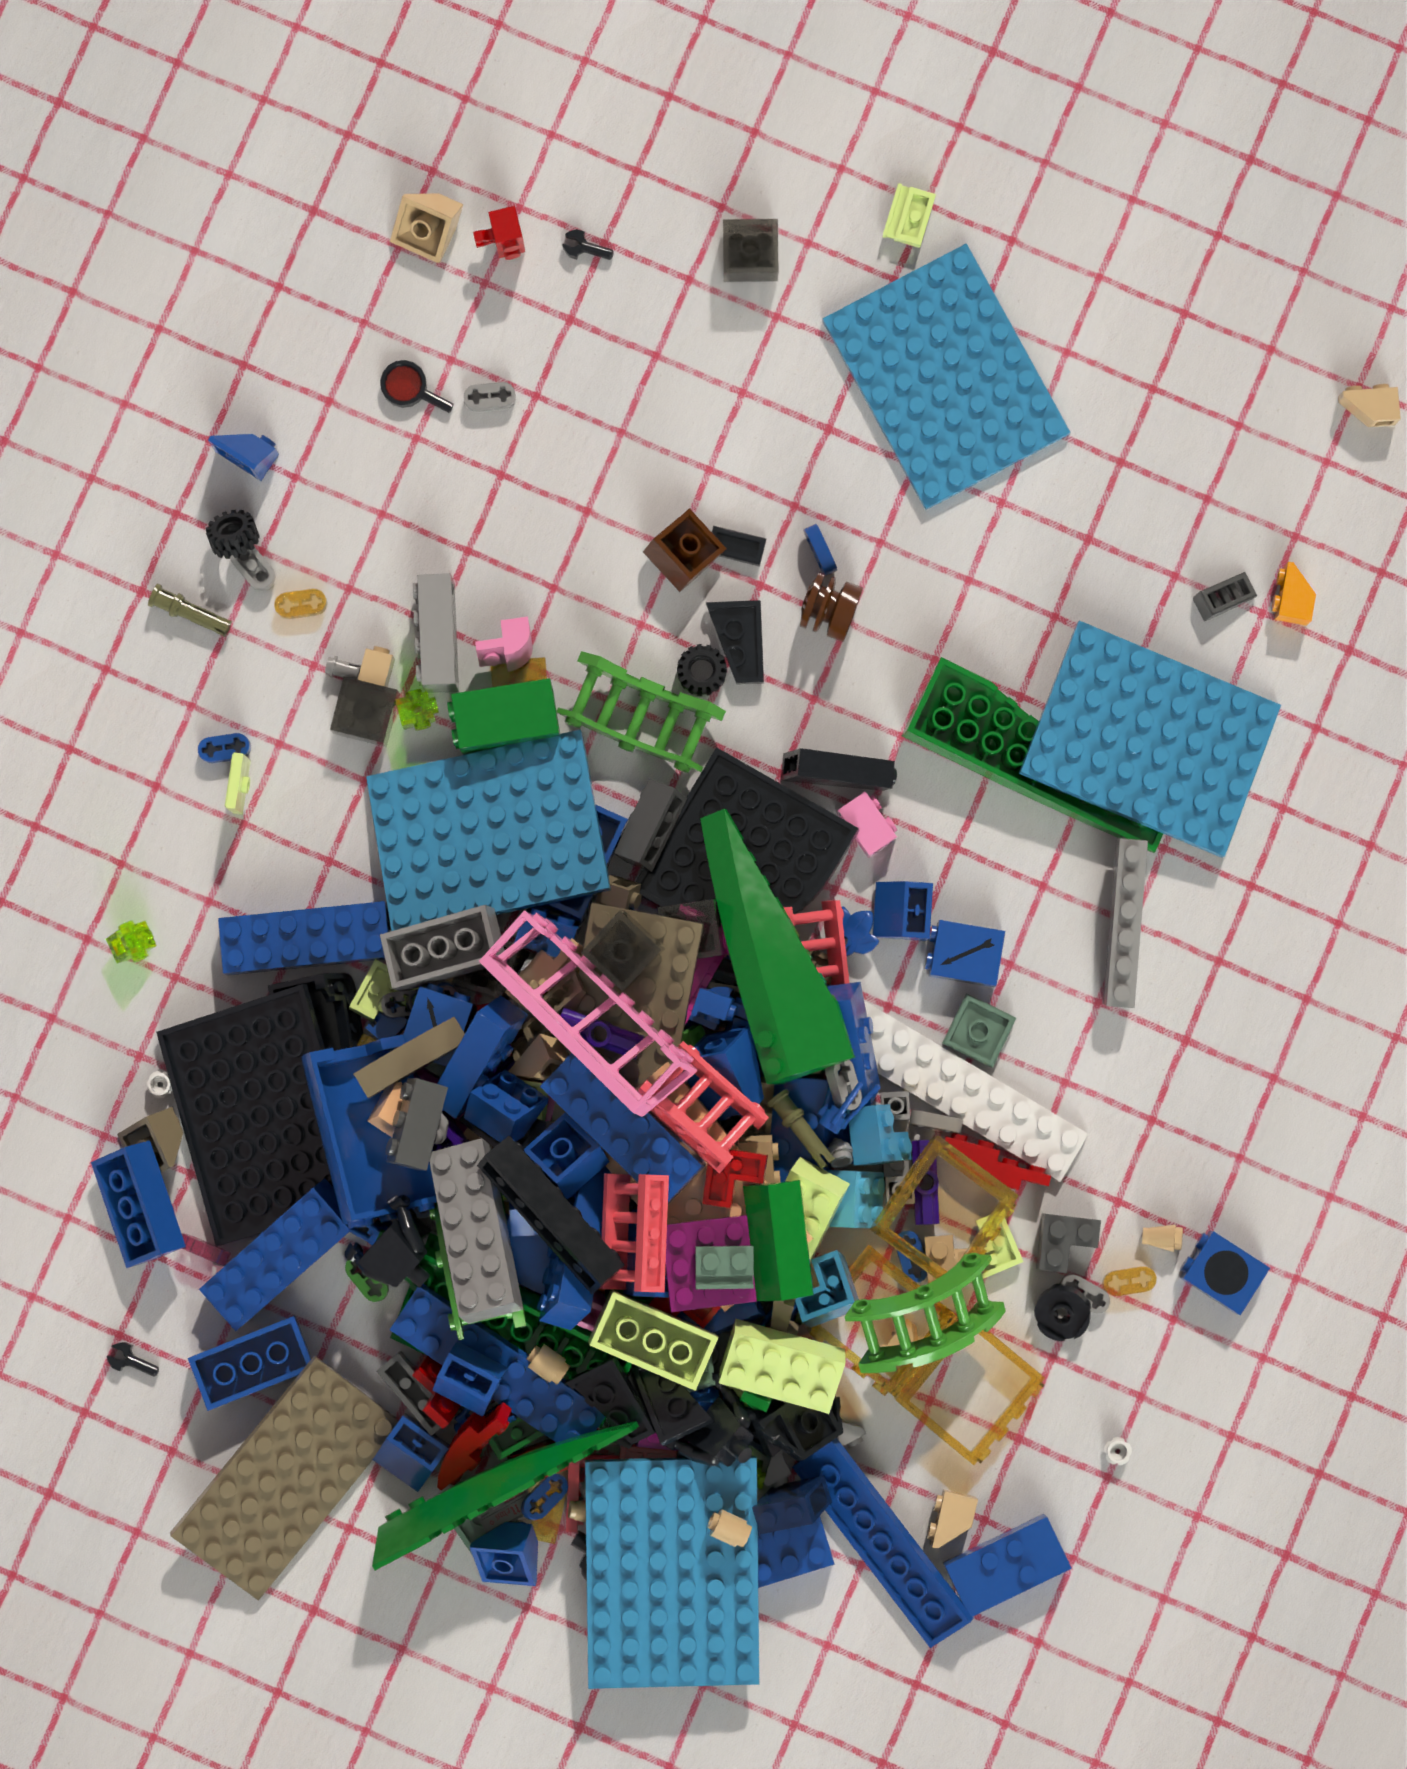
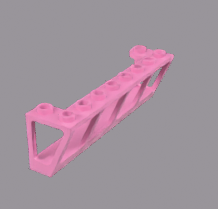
M524 910L479 962L634 1114L643 1117L695 1074L697 1069L691 1064L694 1059L685 1050L675 1046L673 1038L661 1029L658 1032L652 1026L655 1021L644 1011L638 1013L632 1007L635 1002L624 992L621 994L617 993L613 989L616 984L606 974L603 973L600 976L594 970L596 964L586 955L580 957L575 952L578 947L566 936L563 939L556 934L559 929L549 919H544L537 912L532 915ZM525 921H528L534 927L500 955H496ZM543 934L553 941L571 961L537 989H533L507 964V960L538 935ZM579 967L609 998L578 1024L571 1027L542 998V995L575 968ZM617 1003L648 1033V1036L615 1063L609 1064L580 1033ZM656 1041L661 1046L662 1052L673 1063L642 1096L619 1073V1070ZM678 1067L685 1069L684 1072L650 1099Z

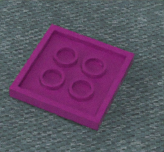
M747 1215L667 1224L665 1271L670 1312L757 1302L754 1275V1288L695 1289V1246H750Z

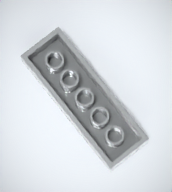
M482 1138L433 1151L429 1160L458 1315L468 1324L523 1310L501 1193L477 1166L485 1154L492 1150V1147Z

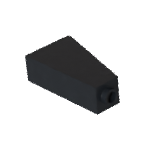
M799 748L783 753L781 781L885 791L892 789V786L895 784L897 770L894 768L895 761Z

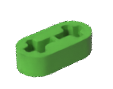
M348 1260L346 1262L345 1272L366 1299L372 1302H379L386 1298L389 1292V1285L369 1277L364 1278L359 1272L353 1274L351 1271L354 1268L352 1261ZM368 1279H371L374 1284H382L383 1287L380 1289L382 1295L380 1297L377 1294L370 1295L369 1291L372 1288L367 1282Z

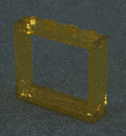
M939 1135L929 1140L870 1227L872 1232L936 1279L947 1273V1271L889 1229L936 1157L939 1155L999 1200L964 1254H986L987 1250L984 1247L989 1240L993 1241L1002 1230V1227L999 1226L1004 1217L1009 1218L1012 1215L1013 1209L1016 1206L1014 1202L1019 1196Z
M869 1244L849 1268L853 1283L856 1282L872 1262L908 1292L920 1287L919 1284ZM940 1301L934 1304L936 1313L940 1317L938 1320L941 1330L953 1325L958 1320L957 1315ZM821 1324L811 1327L812 1330L809 1332L819 1342L823 1343L826 1340L833 1346L844 1348L845 1358L854 1363L851 1369L863 1379L867 1375L875 1381L872 1386L884 1396L889 1392L896 1397L920 1368V1366L913 1368L912 1363L901 1365L889 1381L880 1373H861L858 1365L861 1358L822 1327ZM929 1330V1332L925 1335L924 1338H926V1337H928V1336L931 1335V1334H930V1330Z
M984 1330L978 1334L1031 1378L971 1451L910 1401L944 1358L920 1366L906 1386L894 1397L899 1404L973 1465L977 1461L981 1464L991 1453L989 1446L995 1439L999 1442L1009 1431V1428L1006 1427L1012 1418L1017 1420L1027 1408L1024 1403L1030 1396L1035 1398L1040 1393L1039 1391L1044 1387L1042 1381L1045 1379L1044 1376L996 1336Z

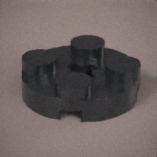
M1054 1284L1051 1288L1045 1290L1036 1302L1034 1316L1038 1322L1037 1326L1045 1336L1052 1340L1065 1341V1339L1073 1337L1076 1339L1083 1335L1089 1326L1091 1303L1079 1290L1070 1286H1064L1063 1284ZM1057 1309H1067V1313L1070 1316H1063L1062 1319L1059 1318Z

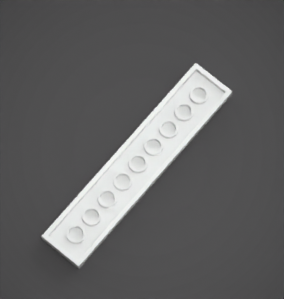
M864 1001L867 1017H871L873 1022L871 1039L879 1075L902 1089L909 1091L912 1095L944 1114L962 1119L964 1126L1026 1163L1045 1168V1174L1051 1175L1053 1179L1061 1182L1087 1138L1088 1133Z

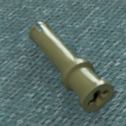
M156 584L148 600V606L150 607L156 606L169 612L171 617L180 616L223 637L227 635L232 624L231 620L185 600L182 594L178 593L176 595L163 589L161 584Z
M785 1089L773 1097L767 1105L769 1108L773 1107L783 1120L781 1124L784 1127L792 1129L822 1170L828 1165L821 1155L830 1164L836 1158L832 1156L803 1118L805 1115L802 1108L798 1109L789 1097L790 1092L788 1089Z

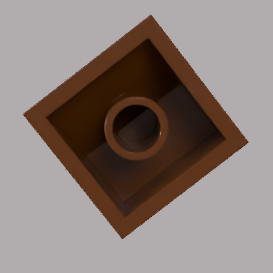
M689 508L658 534L645 548L643 553L673 586L681 592L727 548Z

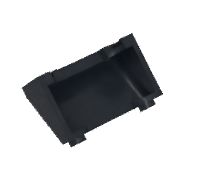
M323 973L267 985L268 995L301 984H307L325 1049L333 1048L336 1051L365 1045L361 1017L359 1014L349 1010V1006L356 995V986L349 973Z

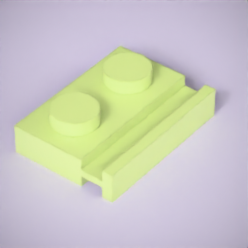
M898 183L882 237L894 239V241L920 248L936 194L913 187L902 186V184Z

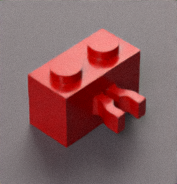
M515 206L488 212L492 228L473 232L476 247L479 248L495 243L499 258L505 257L506 260L520 257L521 253L525 252V246Z

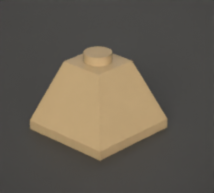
M439 193L404 194L390 242L440 263L457 228L464 204Z

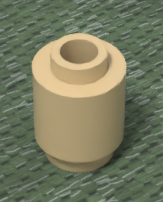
M545 1344L541 1348L536 1345L527 1357V1360L531 1362L528 1368L549 1383L552 1381L558 1385L570 1368V1365L565 1363V1358Z
M723 1509L718 1514L714 1512L707 1525V1528L710 1529V1536L733 1547L737 1545L744 1547L752 1530V1526L747 1524V1520Z

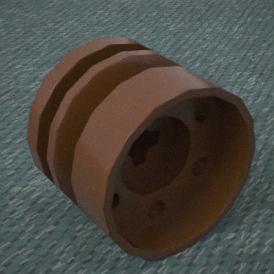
M819 572L809 586L802 604L800 627L806 629L810 618L816 619L813 627L814 632H817L822 623L825 622L828 623L827 637L844 642L863 587L846 581L840 592L835 591L836 577L832 576L826 588L822 586L825 574Z

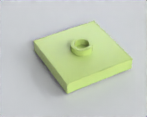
M235 752L232 754L225 807L233 814L243 815L246 793L248 794L250 788L249 770L251 760L244 754Z

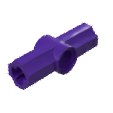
M564 1008L560 1016L573 1027L587 1015ZM598 1019L580 1033L592 1046L602 1047L622 1055L626 1054L645 1038L641 1034ZM597 1026H602L606 1029L607 1038L605 1041H598L594 1037V1030Z
M936 1140L911 1141L915 1225L940 1224ZM923 1174L929 1175L933 1181L932 1187L926 1191L918 1186V1179Z

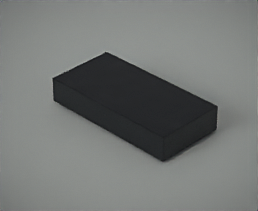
M713 526L712 533L727 548L719 557L760 567L766 538Z

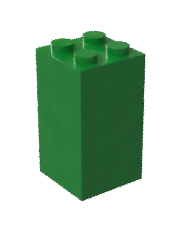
M550 678L451 694L452 702H447L449 717L452 722L456 723V729H451L453 744L456 750L460 749L463 755L516 743L560 736L554 691Z

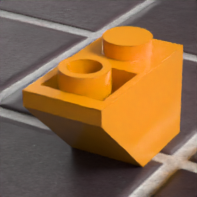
M1287 562L1283 569L1279 568L1276 585H1280L1279 596L1275 595L1272 602V611L1276 612L1274 620L1307 626L1312 621L1316 593L1294 562Z

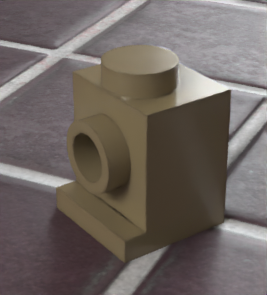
M609 875L611 890L597 893L596 903L623 909H638L642 899L640 894L641 884L616 875Z

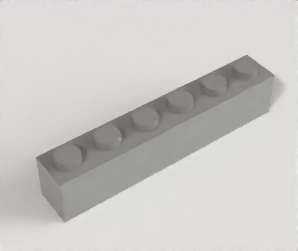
M1116 838L1103 1004L1106 1006L1135 1008L1148 841Z

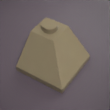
M171 1107L141 1119L117 1135L123 1148L150 1140L162 1173L175 1164L183 1130L178 1117Z

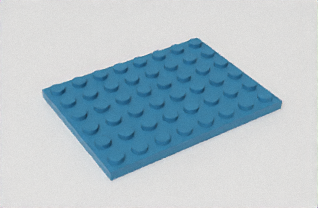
M967 243L822 319L925 511L1071 433Z
M1079 620L1074 628L1019 774L1223 858L1226 855L1281 705Z
M581 729L562 733L556 737L516 743L366 776L391 931L482 905L494 908L496 915L611 890Z
M751 1456L745 1463H740L736 1459L729 1467L721 1463L716 1466L704 1465L686 1457L585 1460L588 1689L759 1685L758 1526L752 1509L754 1505H757V1457ZM723 1509L747 1520V1524L752 1526V1530L744 1547L738 1545L733 1547L710 1536V1529L707 1528V1525L714 1512L718 1514Z

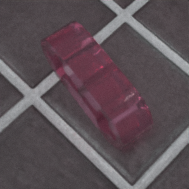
M182 1233L186 1245L182 1249L223 1266L227 1264L231 1252L192 1235Z

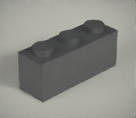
M649 779L645 788L641 791L640 799L634 811L630 814L627 826L613 853L626 863L652 872L686 803L687 797L674 787Z
M418 1078L407 1079V1083L403 1084L400 1091V1099H402L400 1110L396 1111L393 1118V1127H395L393 1137L388 1140L385 1153L388 1155L386 1162L415 1170L427 1171L448 1087Z
M400 1351L379 1368L377 1373L432 1436L441 1428L423 1411L432 1393L412 1376L416 1368L404 1353Z

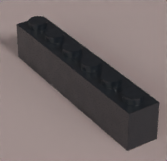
M508 1136L485 1154L477 1166L591 1295L615 1276L624 1266L619 1254L615 1250L610 1249L601 1239L600 1233L583 1219L579 1209L567 1201L557 1185L550 1182L544 1175L542 1168L526 1155L520 1143Z

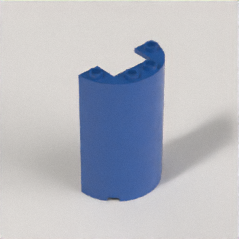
M403 1035L378 1039L362 1046L336 1051L333 1048L309 1052L301 1056L343 1225L348 1224L349 1229L372 1225L375 1218H380L381 1223L397 1219V1211L388 1205V1200L395 1195H406L409 1198L410 1205L406 1207L407 1210L417 1207L419 1212L435 1208L434 1203L437 1202L430 1162L427 1171L415 1170L386 1162L388 1156L385 1153L386 1145L392 1137L367 1121L383 1091L371 1098H367L353 1074L405 1044ZM413 1074L401 1080L402 1085L405 1082L407 1083V1079L414 1078Z

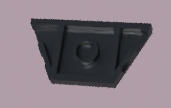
M835 1395L829 1414L784 1402L754 1422L753 1425L797 1462L803 1461L843 1434V1424L840 1417V1397Z

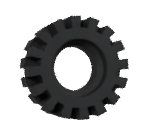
M236 509L231 510L230 514H227L226 511L222 512V517L217 515L214 517L215 522L210 521L208 523L209 527H206L207 538L213 553L217 554L220 558L224 556L225 559H230L231 555L234 556V559L239 558L240 553L243 555L248 554L247 549L252 551L255 548L254 544L257 545L259 542L258 538H260L254 519L249 512L245 513L244 510H239L238 513Z
M697 644L696 647L691 646L686 652L684 651L681 654L677 664V674L684 689L686 688L689 693H695L697 696L704 694L708 696L712 692L719 690L720 686L725 682L727 666L725 658L719 653L718 649L711 648V645L702 646V644ZM698 660L708 661L713 668L712 675L706 680H697L691 673L692 665Z

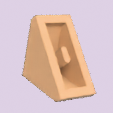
M402 1082L395 1083L384 1089L367 1120L390 1137H393L395 1129L393 1127L394 1115L397 1110H400L402 1099H400Z

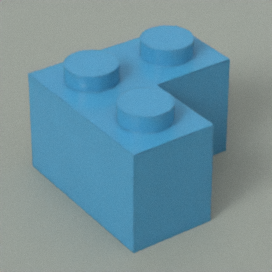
M890 1104L865 1106L849 1121L854 1166L912 1160V1143L908 1132L893 1131L894 1116Z
M838 1250L811 1259L820 1286L813 1288L814 1295L796 1298L795 1300L802 1323L809 1328L846 1315L855 1300H859L845 1256Z

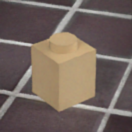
M374 646L373 650L366 648L358 676V682L361 685L387 691L395 662L393 655L389 654L390 650Z

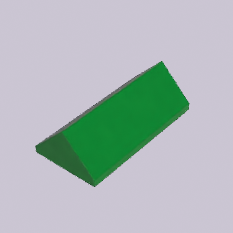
M794 1180L743 1186L750 1246H754V1282L757 1301H784L814 1295L801 1181Z

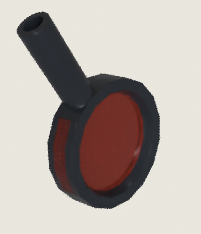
M407 360L395 361L388 365L382 373L380 379L381 391L386 400L393 406L401 408L412 407L421 400H424L448 413L451 412L454 403L427 390L426 376L421 367L414 362Z

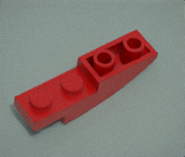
M951 1133L950 1137L945 1136L943 1138L944 1145L957 1159L977 1174L992 1182L1014 1190H1019L1021 1180L1049 1187L1051 1175L1045 1174V1168L1030 1165L1029 1170L1018 1167L1019 1161L1003 1158L1002 1162H998L1000 1150L994 1149V1143L978 1140V1144L967 1142V1136Z
M501 1403L487 1416L483 1417L473 1412L460 1426L452 1439L440 1468L437 1483L439 1490L442 1491L449 1484L455 1485L461 1479L464 1472L467 1470L472 1471L479 1465L482 1449L489 1443L493 1435L502 1434L509 1425L507 1420L512 1409L507 1404Z

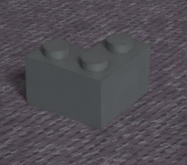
M1042 1213L1036 1269L1067 1273L1070 1245L1098 1248L1101 1220Z

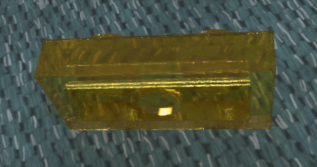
M530 658L525 665L508 672L506 663L491 666L492 687L547 679L546 658Z
M550 1484L551 1488L545 1494L549 1496L553 1492L559 1493L558 1485ZM567 1493L546 1516L531 1521L538 1541L551 1544L556 1543ZM542 1498L536 1502L537 1506L544 1501ZM537 1508L534 1512L540 1513V1510Z

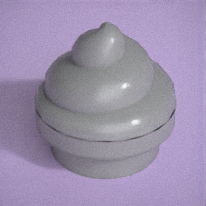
M834 1138L827 1148L832 1156L836 1158L831 1163V1166L834 1168L848 1166L853 1161V1149L848 1142Z

